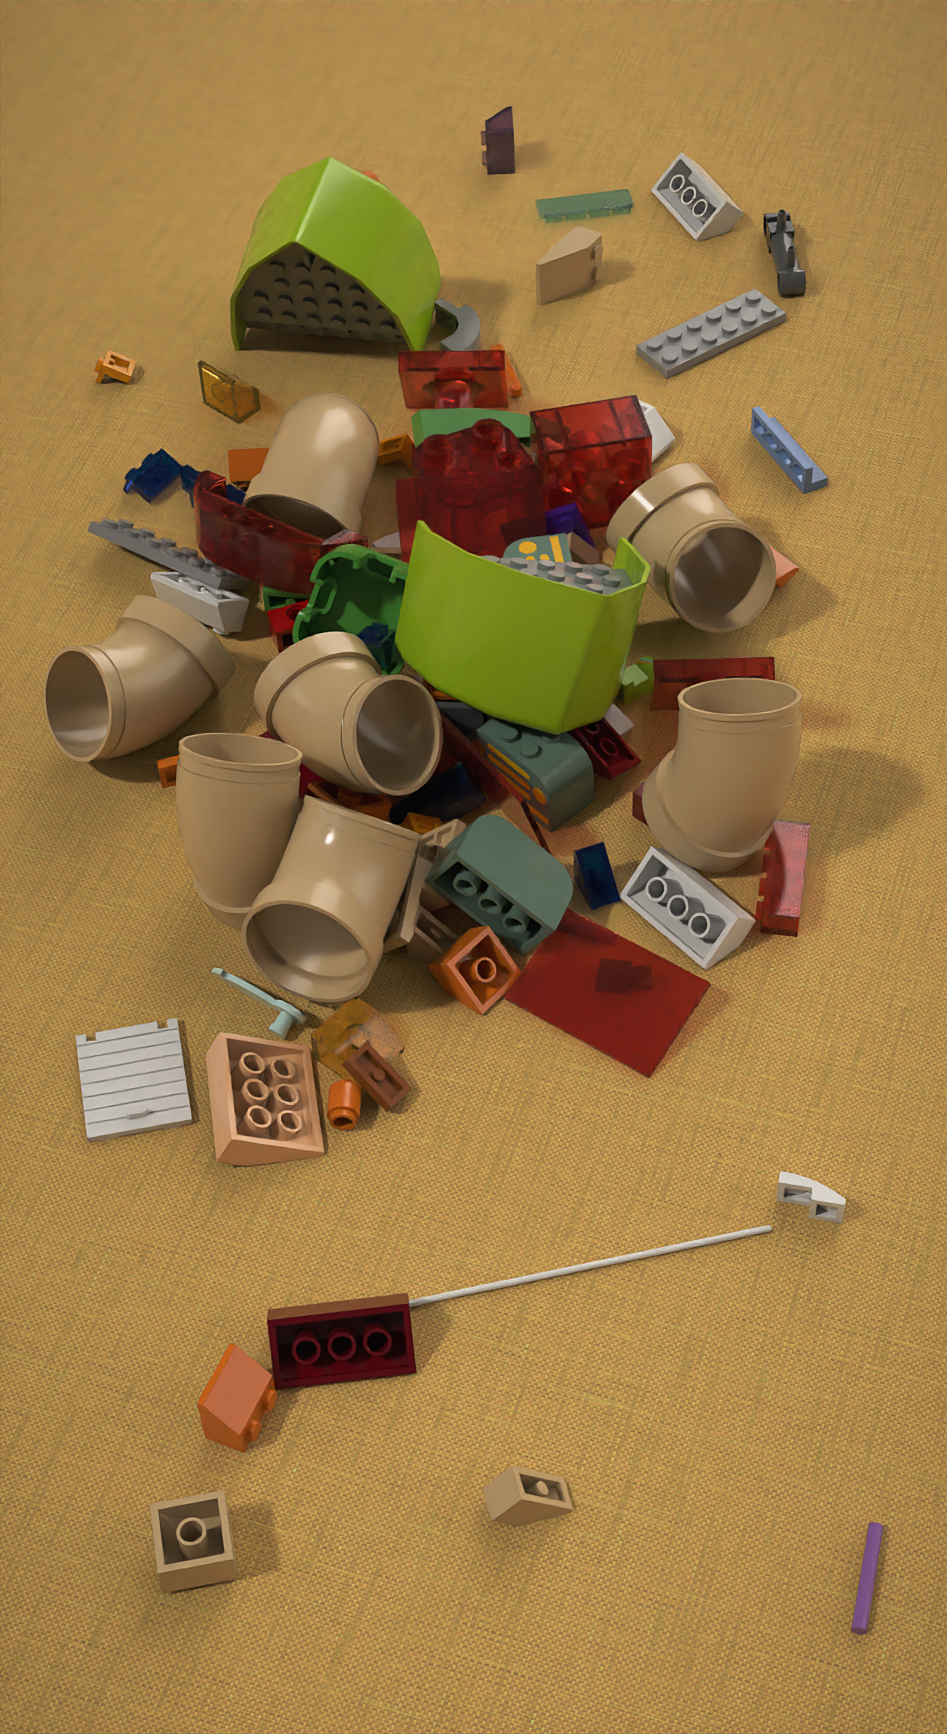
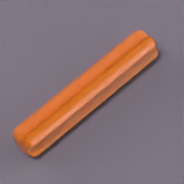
M500 343L491 345V357L509 395L512 398L520 397L523 394V387L503 345Z

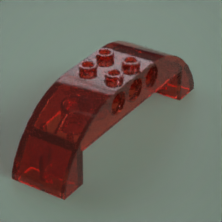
M209 470L202 471L193 484L195 537L199 550L205 557L217 565L264 586L284 592L311 595L315 583L310 582V577L314 566L324 555L344 544H357L368 548V537L348 528L326 540H322L230 501L226 495V477Z

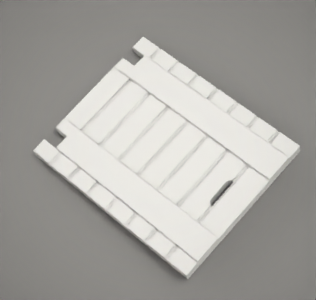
M177 1018L167 1019L168 1027L159 1029L156 1021L95 1032L96 1040L87 1041L86 1034L75 1036L88 1142L114 1139L120 1136L158 1129L175 1128L193 1123Z

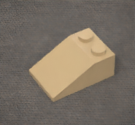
M577 225L536 263V298L538 305L541 306L585 290L601 278L603 274L601 234Z

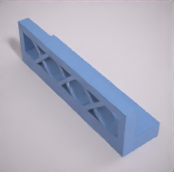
M760 406L752 408L751 434L801 492L806 494L827 486V476L776 418H769Z

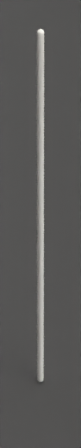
M766 1225L409 1300V1307L770 1232L772 1227Z

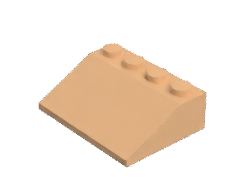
M219 1032L205 1054L216 1161L242 1166H254L322 1157L324 1148L310 1047Z

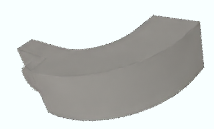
M443 298L435 302L436 323L453 333L440 342L441 358L448 351L474 350L475 361L481 350L478 315L467 304L457 308Z

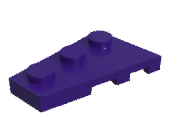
M576 502L500 524L499 531L507 547L523 538L562 533L567 535L574 532L596 549V544Z

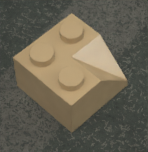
M224 1490L150 1504L157 1574L163 1593L238 1579L230 1514Z

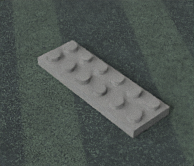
M753 289L636 345V354L668 379L785 322L786 312L759 291Z
M103 518L102 521L90 522L88 532L214 588L248 589L251 579L241 575L242 571L231 566L224 568L219 565V560L206 556L204 558L197 556L198 551L188 547L181 549L176 546L177 542L162 537L158 539L154 537L155 532L151 530L133 528L134 523L118 519V522Z

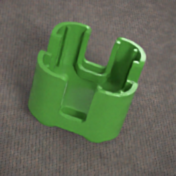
M344 544L324 555L314 566L310 577V582L315 583L310 600L296 617L292 632L294 644L307 637L325 632L350 633L364 641L379 664L382 675L399 674L407 663L397 652L394 641L409 564L357 544Z

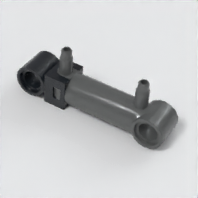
M783 209L779 210L778 213H765L763 217L764 236L767 238L768 252L772 253L777 273L778 293L780 296L805 294V271L800 267L795 248L794 228L790 213Z

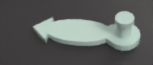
M214 967L211 971L212 974L229 986H233L256 1001L279 1011L280 1014L275 1022L271 1023L268 1028L276 1036L285 1039L288 1034L287 1031L293 1022L303 1025L306 1021V1016L294 1006L282 1000L274 999L248 982L227 973L224 969Z

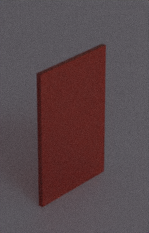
M541 469L395 479V502L397 504L401 549L400 559L405 563L409 564L418 520L424 521L435 534L477 556L491 555L503 558L506 548L513 542L523 538L547 535Z
M439 710L443 738L451 753L458 759V765L526 836L551 854L526 800Z
M567 908L556 930L543 940L504 998L630 1069L650 1078L696 1007H698L711 984Z

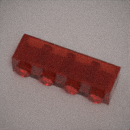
M775 820L773 823V831L770 832L765 842V849L770 850V854H763L761 872L767 873L766 878L760 877L758 896H764L763 902L757 901L755 920H761L760 933L798 937L811 823Z

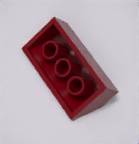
M408 1293L268 1309L267 1326L275 1390L417 1373Z

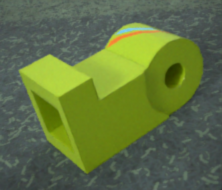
M651 656L642 657L634 665L625 668L620 691L616 698L625 706L652 692V690L658 688L665 681L666 671Z

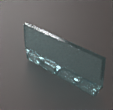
M623 189L535 200V205L540 219L545 218V223L561 222L563 220L562 216H566L567 221L586 219V213H589L590 218L609 216V210H612L613 215L627 214L631 212L630 208H633V201L629 190Z

